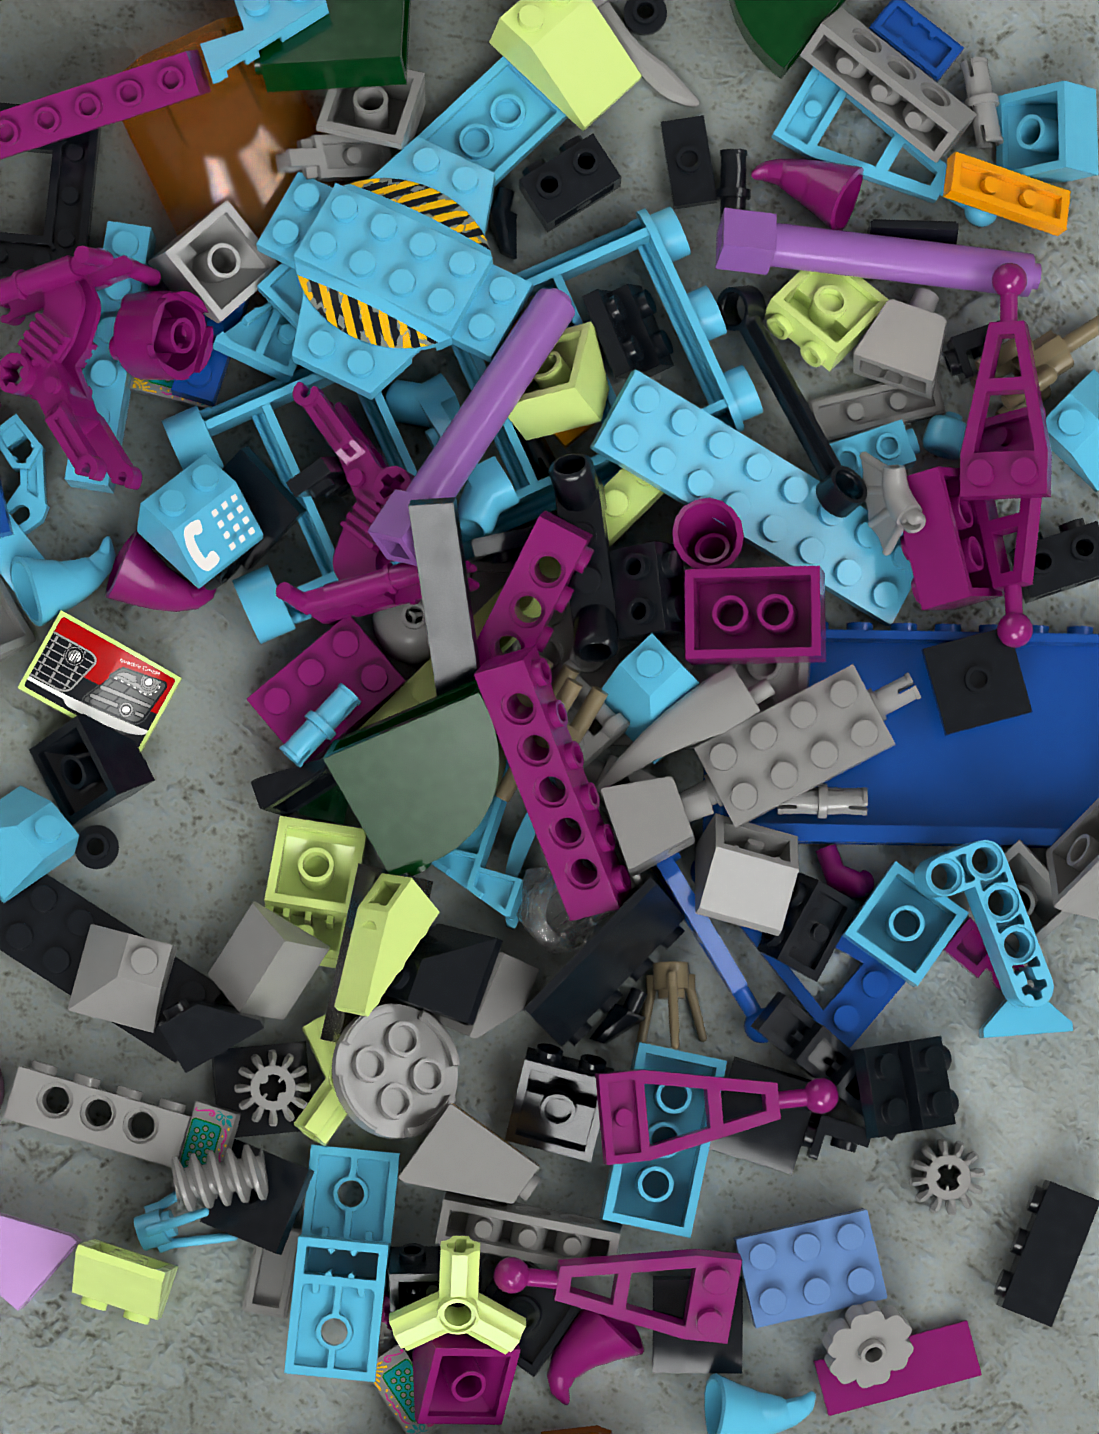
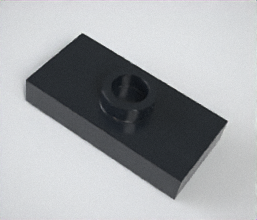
M704 115L662 121L660 126L674 210L717 203Z

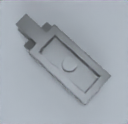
M334 134L313 135L307 139L297 141L298 149H287L285 153L275 155L278 173L302 171L306 179L313 178L319 182L367 180L391 160L389 146Z

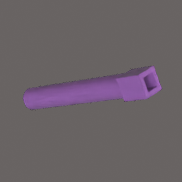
M724 208L716 232L715 269L767 275L770 267L997 294L992 286L994 271L1002 264L1015 263L1022 267L1027 275V286L1019 295L1020 297H1028L1032 289L1037 290L1041 280V264L1035 263L1034 254L783 224L777 223V214Z
M556 288L540 289L537 291L405 491L397 489L393 491L368 529V533L386 559L417 566L408 509L410 501L457 496L575 316L572 301L565 292Z

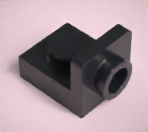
M989 324L953 336L946 344L948 350L943 352L945 364L952 377L958 375L961 385L970 382L974 377L967 355L972 354L974 360L982 357Z
M819 1114L816 1122L809 1120L801 1146L808 1147L806 1155L808 1158L817 1160L825 1135L832 1137L831 1146L854 1153L856 1152L857 1145L868 1148L870 1139H867L865 1127Z

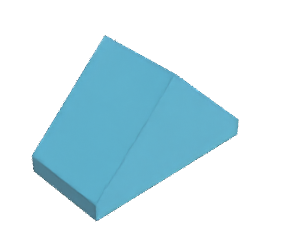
M1028 984L1021 987L1023 994H1029L1028 990L1032 987ZM1005 998L978 1030L979 1038L1069 1032L1073 1031V1023L1049 1002L1039 1007L1013 1006Z

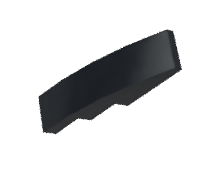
M778 991L751 1027L813 1079L826 1078L832 1081L838 1089V1099L864 1119L853 1051L826 1027L816 1022L791 999ZM897 1134L885 1137L892 1141Z

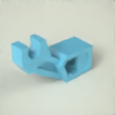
M15 414L0 425V450L14 471L20 472V485L8 501L7 509L11 515L19 508L25 507L29 509V518L19 525L27 535L45 522L50 508L47 505L46 450L19 416ZM29 439L33 451L26 458V463H20V460L13 456L11 451Z

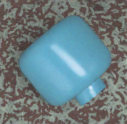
M946 412L945 415H935L930 418L922 440L923 447L938 457L950 460L959 459L967 426L962 421V416L954 412Z

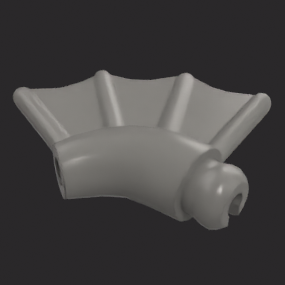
M861 452L859 456L863 468V481L867 487V498L865 501L868 508V526L877 534L883 548L882 552L885 556H888L892 553L904 530L908 533L919 532L925 526L926 517L910 490L905 466L887 465L869 453Z

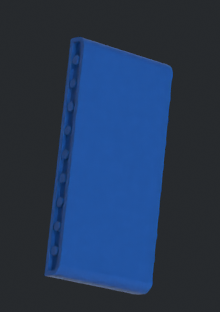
M826 622V662L810 663L809 687L854 664L867 690L871 688L872 691H875L908 672L914 685L900 691L899 694L916 686L922 698L916 699L885 715L887 720L884 723L896 744L895 746L824 782L827 783V787H867V816L827 814L826 819L817 818V814L777 815L776 807L749 821V823L798 836V844L957 847L969 842L989 840L995 842L1001 848H1010L1020 839L1028 848H1050L1099 798V634H1093V627L1069 626L1067 627V633H1049V626L1032 625L1033 633L1031 639L1025 645L1015 648L1033 712L945 736L921 650L997 629V624L979 625V632H961L960 624H935V631H917V624L892 623L890 630H873V623L849 622L846 623V630L829 629V623ZM703 767V780H705L704 775L707 773ZM718 803L713 805L714 814L703 817L702 834L715 813L729 817L724 805L721 807Z

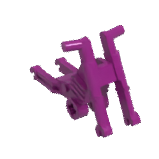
M79 246L76 248L74 256L67 255L25 271L20 269L14 271L11 276L0 279V306L10 309L7 315L1 316L0 321L2 323L17 326L24 321L26 316L36 313L34 316L36 320L31 321L29 324L30 329L26 330L23 334L24 339H20L18 345L22 348L21 353H9L0 361V388L4 392L21 397H30L38 401L45 415V422L75 468V474L89 477L92 480L102 481L107 472L112 483L138 490L142 484V473L138 467L133 466L108 423L97 412L92 399V389L87 385L81 368H85L87 365L85 361L92 357V350H96L98 347L93 342L101 316V301L96 291L110 287L114 283L128 278L153 287L161 279L160 271L125 255L114 259L110 252L100 247ZM22 366L23 368L20 370V373H18L17 370ZM21 377L22 380L19 382V384L16 383V382L19 380V378Z
M298 382L293 389V399L305 409L337 454L357 503L352 507L353 511H349L346 515L347 519L340 523L343 530L333 556V569L339 581L328 583L323 587L306 592L287 582H282L276 588V596L306 615L311 614L319 622L331 626L337 624L341 619L350 616L361 617L408 603L410 605L418 604L422 600L417 566L406 563L396 565L390 563L393 560L386 559L368 533V529L395 489L405 491L415 476L401 467L388 465L384 456L377 451L348 411L346 405L337 402L334 409V404L316 386L310 389V394L306 397L309 387L302 382ZM465 561L467 574L476 572L477 566L469 561ZM468 577L470 592L477 590L480 586L479 582Z

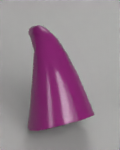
M774 159L757 165L753 169L751 177L754 180L779 186L830 229L843 231L857 202L864 169L858 166L818 160Z
M703 498L685 505L675 517L672 530L674 547L680 558L694 569L726 568L735 561L742 550L744 532L741 520L735 511L721 500Z
M136 530L125 542L114 561L112 571L108 577L105 597L153 610L180 612L199 609L214 598L217 588L207 590L202 586L198 589L192 582H189L185 577L166 566L165 562L152 550Z
M582 1309L566 1330L552 1354L547 1372L551 1394L562 1404L568 1405L570 1402L569 1388L576 1378L597 1366L642 1355L644 1345L635 1325Z

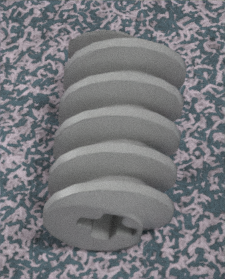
M249 1144L244 1145L240 1159L236 1158L231 1147H227L224 1159L219 1162L213 1150H208L206 1163L201 1165L195 1153H190L188 1167L184 1168L178 1157L172 1156V1172L177 1201L180 1204V1200H182L189 1212L195 1211L198 1197L201 1198L207 1209H211L214 1206L216 1194L219 1195L225 1206L231 1205L235 1191L243 1203L249 1202L252 1189L255 1190L260 1200H266L268 1196V1178L262 1144L259 1156L254 1155Z

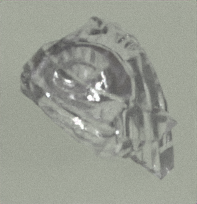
M581 859L582 864L587 869L596 871L589 860ZM547 865L542 868L526 870L523 882L522 903L516 916L523 925L522 927L545 950L552 954H559L582 948L596 931L597 923L616 910L570 921Z

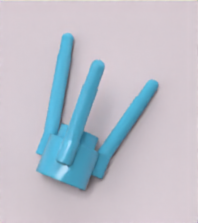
M175 1191L160 1201L144 1206L145 1214L134 1217L136 1234L145 1251L157 1247L159 1252L162 1253L173 1248L216 1244L238 1239L228 1233L172 1238L178 1235L177 1227L206 1217L209 1214L207 1208H201L176 1217L173 1216L171 1210L163 1212L165 1208L177 1202Z

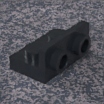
M799 872L779 936L762 932V940L757 950L817 982L859 903L822 881Z

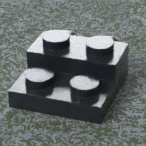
M626 284L613 291L596 289L582 296L615 378L627 379L631 371L638 370L650 378L674 366L670 356L673 353L671 340L667 333L658 327L653 315L657 313L656 304L648 290H643L640 285Z
M941 1036L852 1050L867 1139L956 1124L954 1114L958 1111L959 1100L956 1093L950 1089L947 1073L951 1066L952 1058L949 1049L943 1045Z
M541 1043L537 1045V1049L528 1047L505 1141L591 1162L600 1129L595 1074L614 1072V1069L606 1067V1060L596 1055L584 1054L578 1060L563 1056V1050L553 1044Z

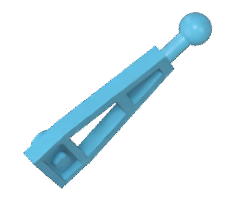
M813 66L771 138L808 160L862 167L864 169L863 179L934 204L939 195L943 197L947 164L941 159L937 163L932 161ZM845 98L892 137L876 166L818 146ZM902 147L935 175L930 185L888 171ZM947 199L964 209L966 219L974 226H988L997 218V215Z

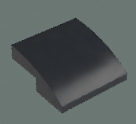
M306 1041L229 1048L211 1058L215 1104L242 1113L235 1138L300 1131L294 1126V1122L303 1111L302 1108L297 1107L292 1102L287 1105L295 1117L291 1122L285 1118L282 1109L276 1110L278 1119L276 1126L269 1125L270 1110L264 1109L261 1119L258 1122L252 1121V1115L259 1105L254 1102L247 1109L241 1110L239 1103L252 1097L250 1091L243 1093L235 1092V1085H251L252 1079L242 1076L238 1071L241 1067L249 1069L254 1074L259 1071L251 1060V1056L254 1054L261 1058L264 1067L270 1066L268 1059L269 1050H276V1066L280 1067L288 1053L292 1054L294 1059L287 1068V1071L291 1074L298 1067L305 1066L307 1072L295 1078L294 1081L295 1084H310ZM268 1075V1082L260 1084L261 1095L268 1094L265 1099L276 1101L278 1093L286 1092L285 1081L278 1082L280 1076ZM311 1090L307 1092L295 1091L294 1096L303 1099L308 1104L311 1099Z
M735 1056L728 1078L778 1083V1091L803 1089L811 1081ZM723 1091L721 1097L723 1121L763 1109L761 1094ZM806 1106L780 1109L781 1119L710 1142L709 1149L792 1175L812 1111Z
M653 1276L652 1311L683 1319L691 1276ZM739 1276L728 1344L686 1340L653 1330V1373L742 1374V1276Z

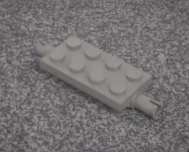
M854 664L747 719L725 733L694 747L707 774L704 775L705 780L682 791L679 795L683 796L705 788L711 805L713 806L717 803L720 807L724 805L735 828H738L895 746L896 744L884 723L887 720L885 715L922 697L916 686L899 694L900 691L914 685L908 672L875 691H872L871 688L867 690Z

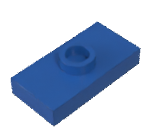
M891 0L869 27L873 33L937 83L964 49L963 46L904 0Z

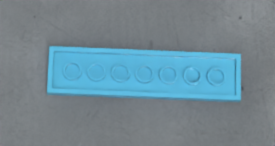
M503 56L423 130L418 137L494 172L496 186L568 117ZM281 263L257 285V288L271 305L297 330L304 292L299 285L296 269Z
M631 371L590 449L683 505L703 498L723 501L740 518L744 532L743 541L786 567L820 566L825 573L826 591L885 626H890L893 623L911 589V581L914 578L911 563L906 559L901 548L903 532L892 553L885 556L877 534L868 526L867 509L859 505L851 514L844 518L830 514L822 507L816 495V486L820 482L819 480L640 371ZM715 519V520L718 521L719 523H721V524H723L724 526H726L724 523H722V522H720L719 520Z

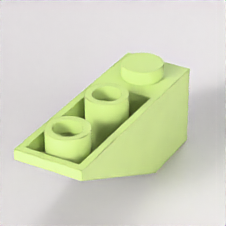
M381 873L358 906L334 1006L338 1011L368 1017L379 1004L387 988L403 969L405 962L420 940L427 934L429 927L440 913L413 878Z

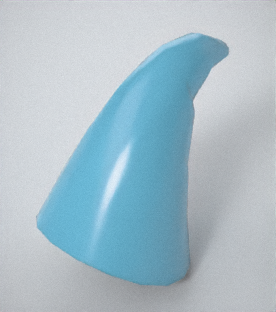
M106 536L103 539L99 549L89 558L84 557L67 561L34 559L21 556L13 558L10 576L15 596L22 609L35 625L43 626L58 616L60 611L67 612L99 588L112 571L116 557L110 536Z
M717 1373L712 1374L706 1381L704 1392L707 1434H776L800 1423L813 1411L816 1393L810 1391L800 1397L784 1399L781 1396L759 1392L753 1388L738 1384Z

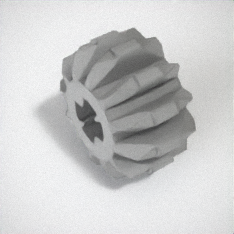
M269 1050L268 1059L270 1066L264 1067L261 1058L254 1054L251 1056V1060L259 1071L254 1074L245 1067L239 1069V1074L252 1079L251 1085H235V1092H251L252 1097L239 1103L241 1110L247 1109L254 1102L259 1105L252 1115V1121L258 1122L262 1117L264 1109L270 1110L269 1125L276 1126L278 1121L276 1110L282 1109L285 1118L291 1122L295 1117L287 1106L290 1102L299 1108H306L307 1102L295 1097L294 1094L295 1091H310L311 1084H295L294 1079L304 1075L307 1069L305 1066H301L290 1074L287 1068L293 1062L294 1056L288 1053L280 1067L276 1066V1050ZM272 1074L280 1076L279 1083L284 1080L286 1084V1092L278 1093L276 1101H269L265 1099L268 1095L267 1093L263 1096L260 1093V1084L267 1083L268 1075Z
M945 1139L937 1140V1156L930 1147L924 1145L920 1150L928 1162L924 1164L921 1161L912 1160L910 1163L911 1167L922 1170L923 1173L921 1177L909 1178V1185L919 1186L924 1184L925 1188L915 1196L916 1201L919 1203L933 1195L929 1205L930 1212L937 1213L944 1199L948 1215H955L957 1210L955 1199L958 1198L960 1203L969 1209L973 1206V1203L965 1194L967 1190L975 1194H982L983 1188L980 1185L971 1183V1177H982L985 1175V1170L983 1168L969 1169L968 1167L979 1156L976 1152L972 1151L961 1159L960 1156L964 1149V1143L961 1141L955 1142L950 1155H948V1145ZM943 1165L945 1169L949 1170L953 1166L957 1171L952 1177L956 1184L950 1189L948 1185L944 1184L940 1188L936 1182L941 1177L938 1169Z

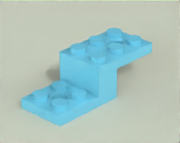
M311 1144L308 1169L313 1170L314 1174L306 1191L302 1234L298 1236L284 1373L375 1382L384 1291L387 1288L400 1153ZM349 1180L358 1182L364 1190L363 1200L354 1207L344 1205L338 1195L340 1186ZM332 1318H337L344 1322L348 1332L344 1342L336 1345L326 1342L321 1332L325 1321Z

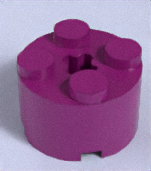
M140 291L126 294L122 298L121 307L116 316L114 336H112L109 342L110 354L114 360L120 361L123 368L130 375L138 379H189L190 375L200 373L205 368L212 353L214 342L213 326H206L203 314L209 312L203 301L188 291Z

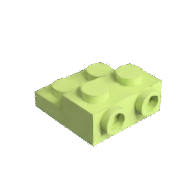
M800 270L771 298L766 309L765 319L767 320L768 329L775 337L781 340L789 338L801 348V356L809 365L813 367H820L822 365L830 372L857 345L860 337L870 328L889 299L861 277Z

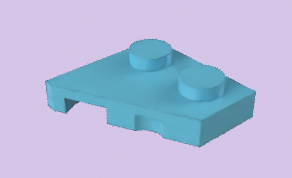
M269 301L263 306L256 307L243 316L241 322L227 332L218 334L213 343L214 350L289 384L298 365L292 359L296 329Z

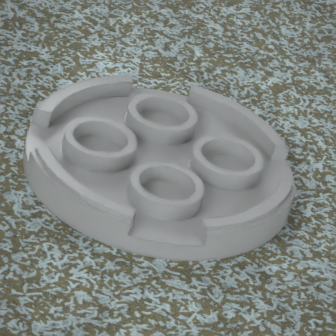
M390 1003L375 1007L368 1017L356 1016L345 1027L334 1049L332 1079L340 1104L357 1125L379 1137L404 1139L433 1129L451 1103H455L456 1098L454 1096L458 1083L457 1066L460 1065V1060L451 1036L435 1017L424 1010L420 1011L410 1006Z

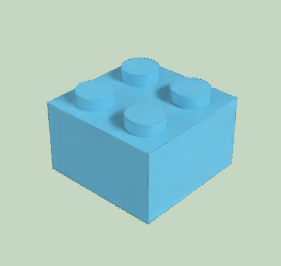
M895 861L888 867L850 921L842 936L898 975L906 983L916 987L969 912L948 897L931 898L920 893L915 886L914 873Z

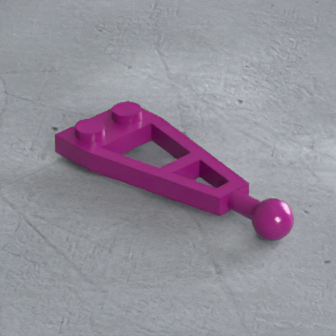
M1005 263L1000 265L992 275L993 289L1000 295V322H989L960 453L959 497L964 501L1051 497L1052 451L1028 324L1024 320L1018 321V296L1027 286V275L1019 265ZM1015 338L1022 377L995 378L1002 340ZM1025 394L1034 450L979 453L990 397L995 395Z
M1027 407L986 418L979 453L1034 450ZM1021 498L1019 513L1000 518L995 499L974 500L993 589L1004 591L1005 615L998 623L997 634L1001 642L1006 646L1013 648L1021 647L1028 643L1033 633L1030 619L1023 614L1022 587L1033 585L1042 498ZM1017 532L1013 571H1010L1003 536Z
M634 1069L595 1074L603 1164L605 1165L651 1161L781 1119L780 1109L806 1106L814 1113L824 1114L836 1106L839 1098L837 1087L826 1078H815L808 1082L803 1089L778 1091V1083L656 1070ZM644 1084L703 1089L707 1127L650 1144ZM721 1090L761 1094L763 1109L723 1121Z
M684 1249L558 1260L557 1270L554 1271L528 1268L523 1260L516 1257H507L501 1260L495 1267L494 1281L498 1288L506 1293H518L526 1286L553 1289L555 1301L681 1339L728 1344L742 1258L740 1253ZM692 1268L683 1319L627 1303L632 1273ZM615 1274L611 1298L571 1287L572 1277Z

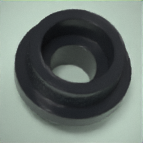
M627 0L624 6V21L627 27L634 33L644 36L652 35L658 32L665 24L667 8L663 0ZM642 6H649L654 14L650 18L644 19L637 14V10Z
M92 825L79 833L75 854L84 866L91 869H103L115 861L119 853V841L113 831L102 825ZM93 839H101L104 843V850L99 855H92L89 852L88 846Z

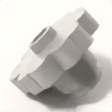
M868 1301L862 1305H852L845 1308L838 1318L829 1324L828 1332H826L822 1339V1343L827 1350L824 1361L830 1372L837 1376L842 1384H848L855 1380L862 1388H868L874 1384H883L888 1381L891 1370H901L907 1365L908 1357H910L914 1350L908 1338L912 1332L911 1326L905 1316L899 1313L893 1305H888L882 1309L874 1301Z

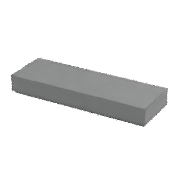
M936 379L932 399L880 383L807 402L828 442L842 440L901 419L904 424L929 419L935 415H945L946 413L938 379Z

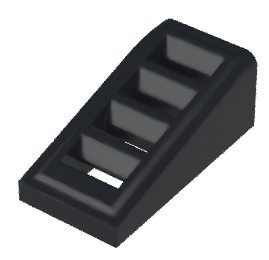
M323 758L305 763L301 768L295 766L261 776L251 781L259 808L286 817L338 785Z

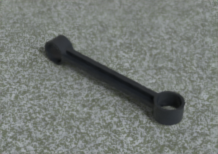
M751 285L724 289L718 296L717 305L726 329L740 331L821 481L816 486V495L820 504L827 512L836 517H847L867 498V487L863 479L851 468L840 464L763 323L766 314V303L763 294L758 288ZM739 296L745 305L743 320H741L737 310Z

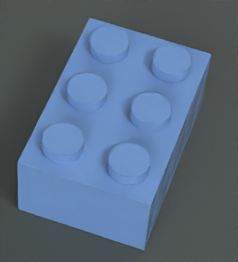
M856 1209L733 1237L736 1252L740 1253L742 1258L741 1274L755 1328L888 1298L867 1209Z

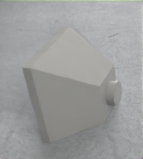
M228 200L223 201L179 234L148 261L152 268L160 271L161 280L170 291H188L198 296L209 312L203 314L216 323L223 321L258 290L257 285L279 266L275 259L258 252L256 246L259 240Z
M91 924L67 1010L154 1033L177 946Z
M499 951L474 1025L434 1014L431 1015L441 1025L477 1039L523 1010L540 969Z

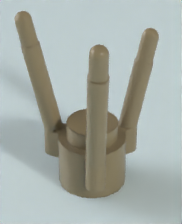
M667 961L654 963L653 975L646 976V993L648 996L643 1004L641 1014L646 1018L639 1024L636 1042L646 1043L656 991H658V999L668 1000L671 1047L676 1050L680 1046L678 999L685 998V991L698 1039L700 1042H705L707 1035L695 990V974H689L688 962Z

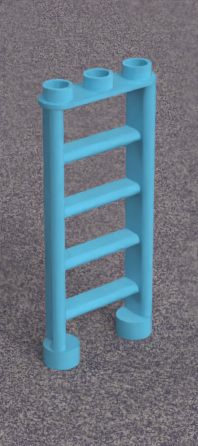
M670 206L653 214H649L645 208L636 212L637 219L630 221L627 225L515 274L533 283V291L529 297L535 295L540 289L551 288L559 289L570 297L572 306L575 309V316L567 326L568 328L583 324L565 281L638 249L709 404L702 408V410L738 432L744 431L743 421L763 413L758 393L745 367L741 364L722 372L708 342L727 334L723 317L711 291L705 285L686 293L672 263L691 255V251L682 226ZM451 345L472 391L487 368L483 359ZM302 367L294 371L289 384L275 379L213 407L199 410L197 405L162 420V423L183 470L204 454L223 469L225 466L212 436L253 419L280 482L293 495L286 482L300 473V470L273 410L294 401L293 389L298 382H302L309 387L308 394H310V389L313 386L322 389L335 382ZM608 377L609 392L601 421L602 424L617 399ZM382 392L377 394L372 400L357 393L389 466L401 467L415 476L417 474L416 468ZM509 418L506 419L493 440L516 489L515 492L519 503L499 514L491 535L509 531L536 519L545 510L552 512L557 509L555 492L550 476L539 481L537 480ZM600 454L591 457L596 474L601 478L603 486L622 469V467ZM311 496L296 498L307 510L298 519V522L322 577L297 587L303 592L339 581L333 569L335 549ZM461 532L463 543L476 539ZM390 561V563H392L393 565L402 563L397 561ZM268 564L232 580L260 644L296 629V624L312 618L311 614L306 615L276 596L277 583Z

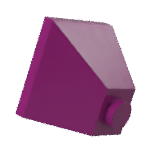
M446 1333L415 1347L412 1358L414 1409L417 1424L502 1425L521 1350L519 1345L517 1344L512 1352H508L505 1355L467 1333L461 1335Z

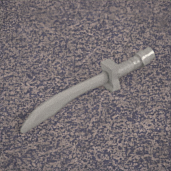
M592 0L642 77L665 98L685 106L697 107L699 100L665 63L648 52L631 35L610 4V2H618V0Z

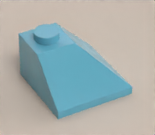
M1093 369L1046 417L1051 450L1095 492H1098L1099 373Z
M651 633L617 666L602 687V690L608 693L605 703L615 714L621 713L630 722L625 734L634 742L658 717L699 685L700 682L662 641ZM661 757V758H659V759H656V760L653 761L652 763H653V764H656V763L659 762L663 757Z
M21 785L0 799V900L3 903L75 854L79 838L77 831L52 801Z

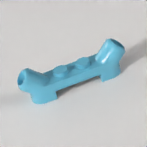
M441 373L423 383L396 380L391 384L386 395V404L395 422L429 427L425 434L432 448L435 447L460 409L456 394ZM495 456L477 464L464 484L465 487L457 506L461 532L475 538L490 536L493 533L499 514L519 503L509 478Z

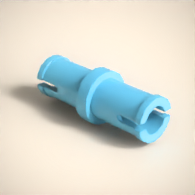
M340 683L336 690L315 712L310 710L304 716L306 718L305 723L279 749L294 764L301 768L303 763L326 738L330 741L336 735L334 730L356 706L361 704V701L349 688Z

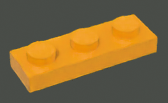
M954 152L947 158L943 191L944 198L1055 236H1059L1067 230L1071 191L959 152Z

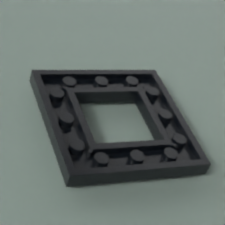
M0 102V111H3V110H6V109H9V108H12V107H15V106H18V105H21V104L1 103V102ZM101 128L27 151L52 154L44 236L0 232V279L11 276L14 271L20 269L25 271L67 255L74 256V252L79 246L89 247Z

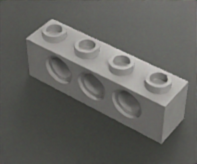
M842 7L820 24L800 54L802 58L935 163L955 146L977 115Z
M35 1060L32 1061L30 1068L25 1066L18 1067L3 1118L168 1167H172V1156L180 1158L192 1116L184 1113L185 1104L165 1098H160L159 1105L141 1101L143 1096L141 1091L120 1085L117 1086L116 1093L100 1089V1079L75 1073L73 1080L56 1076L58 1067ZM56 1087L64 1089L69 1097V1104L61 1113L53 1112L47 1105V1096ZM97 1100L106 1101L112 1110L111 1119L103 1126L93 1123L89 1116L90 1107ZM140 1112L148 1113L155 1123L153 1133L147 1138L138 1137L132 1130V1120Z
M446 1191L435 1243L441 1244V1241L448 1240L452 1236H469L470 1239L480 1242V1252L504 1257H516L524 1261L557 1267L558 1260L617 1255L622 1224L516 1202L510 1204ZM610 1274V1275H601V1276H606V1277H611V1278H612L613 1274Z

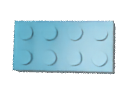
M636 1042L630 1070L645 1069L724 1077L727 1061ZM644 1084L650 1144L707 1127L703 1089ZM710 1142L651 1161L610 1165L599 1218L691 1238Z

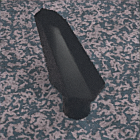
M499 187L494 206H491L489 223L500 253L508 258L517 259V214L511 211L515 192L508 188Z
M632 987L624 1005L615 1004L612 1011L589 1039L607 1044L644 1021L646 1017L639 1013L648 994Z

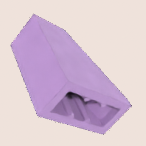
M0 1212V1296L17 1311L23 1309L82 1239L70 1232Z

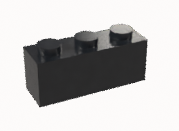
M1048 1180L1044 1181L1042 1188L1039 1186L1034 1187L1026 1207L1027 1211L1032 1212L1026 1229L1018 1228L1011 1244L1010 1252L1016 1254L1010 1271L1005 1269L1001 1271L995 1285L994 1294L1000 1296L996 1305L1049 1327L1053 1326L1099 1207V1200Z

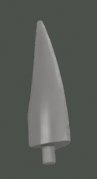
M731 663L725 666L723 670L713 674L679 699L646 728L596 785L598 793L601 792L600 789L615 784L656 759L723 734L758 713L760 709L757 704L775 694L771 685L765 678L747 689Z

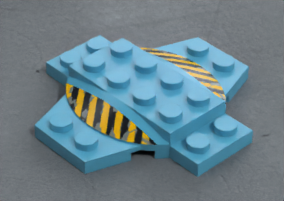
M418 136L367 180L357 181L345 186L335 183L332 188L313 178L306 179L303 173L298 172L256 243L258 252L296 269L299 285L304 292L292 351L293 362L370 400L412 364V358L421 350L435 347L436 351L454 345L487 362H491L504 343L533 291V283L493 264V257L485 238V231H487L494 192L495 173Z

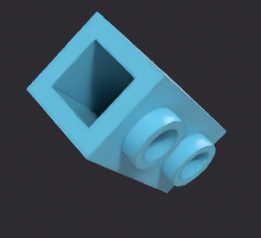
M902 419L830 444L840 464L854 470L862 479L863 468L859 456L861 452H867L887 465H904L905 469L914 466L917 461L915 454L920 453V447L914 430L912 428L906 430Z

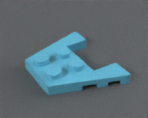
M234 0L243 30L200 44L213 84L227 78V70L243 61L248 65L259 58V50L279 38L284 42L327 15L329 11L326 0Z
M508 761L506 762L503 776L509 768ZM495 795L486 815L470 837L444 857L433 861L432 865L503 916L515 921L527 882L517 877L485 869L507 804L506 801Z

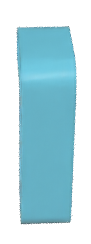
M989 840L969 842L920 862L915 869L914 882L919 892L923 895L937 898L952 896L964 891L1006 1000L1017 1007H1039L1046 1004L1053 995V979L1002 848ZM977 849L983 851L987 856V867L982 873L975 870L972 865V856ZM937 865L943 867L947 873V883L942 889H938L931 879L932 870ZM994 891L1001 895L1004 903L1003 909L998 915L992 913L988 906L989 896ZM1010 933L1017 937L1020 945L1019 951L1014 957L1009 956L1004 948L1005 938ZM1027 963V967H1019L1020 971H1013L1012 969L1013 965ZM1027 980H1032L1034 987L1028 990L1029 994H1023L1021 987L1027 985Z

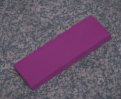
M963 1320L911 1334L908 1338L914 1350L910 1357H908L907 1365L901 1370H891L887 1382L879 1385L874 1384L868 1388L860 1387L856 1380L848 1384H842L837 1376L830 1372L824 1358L814 1360L828 1416L981 1376L982 1373L968 1321Z

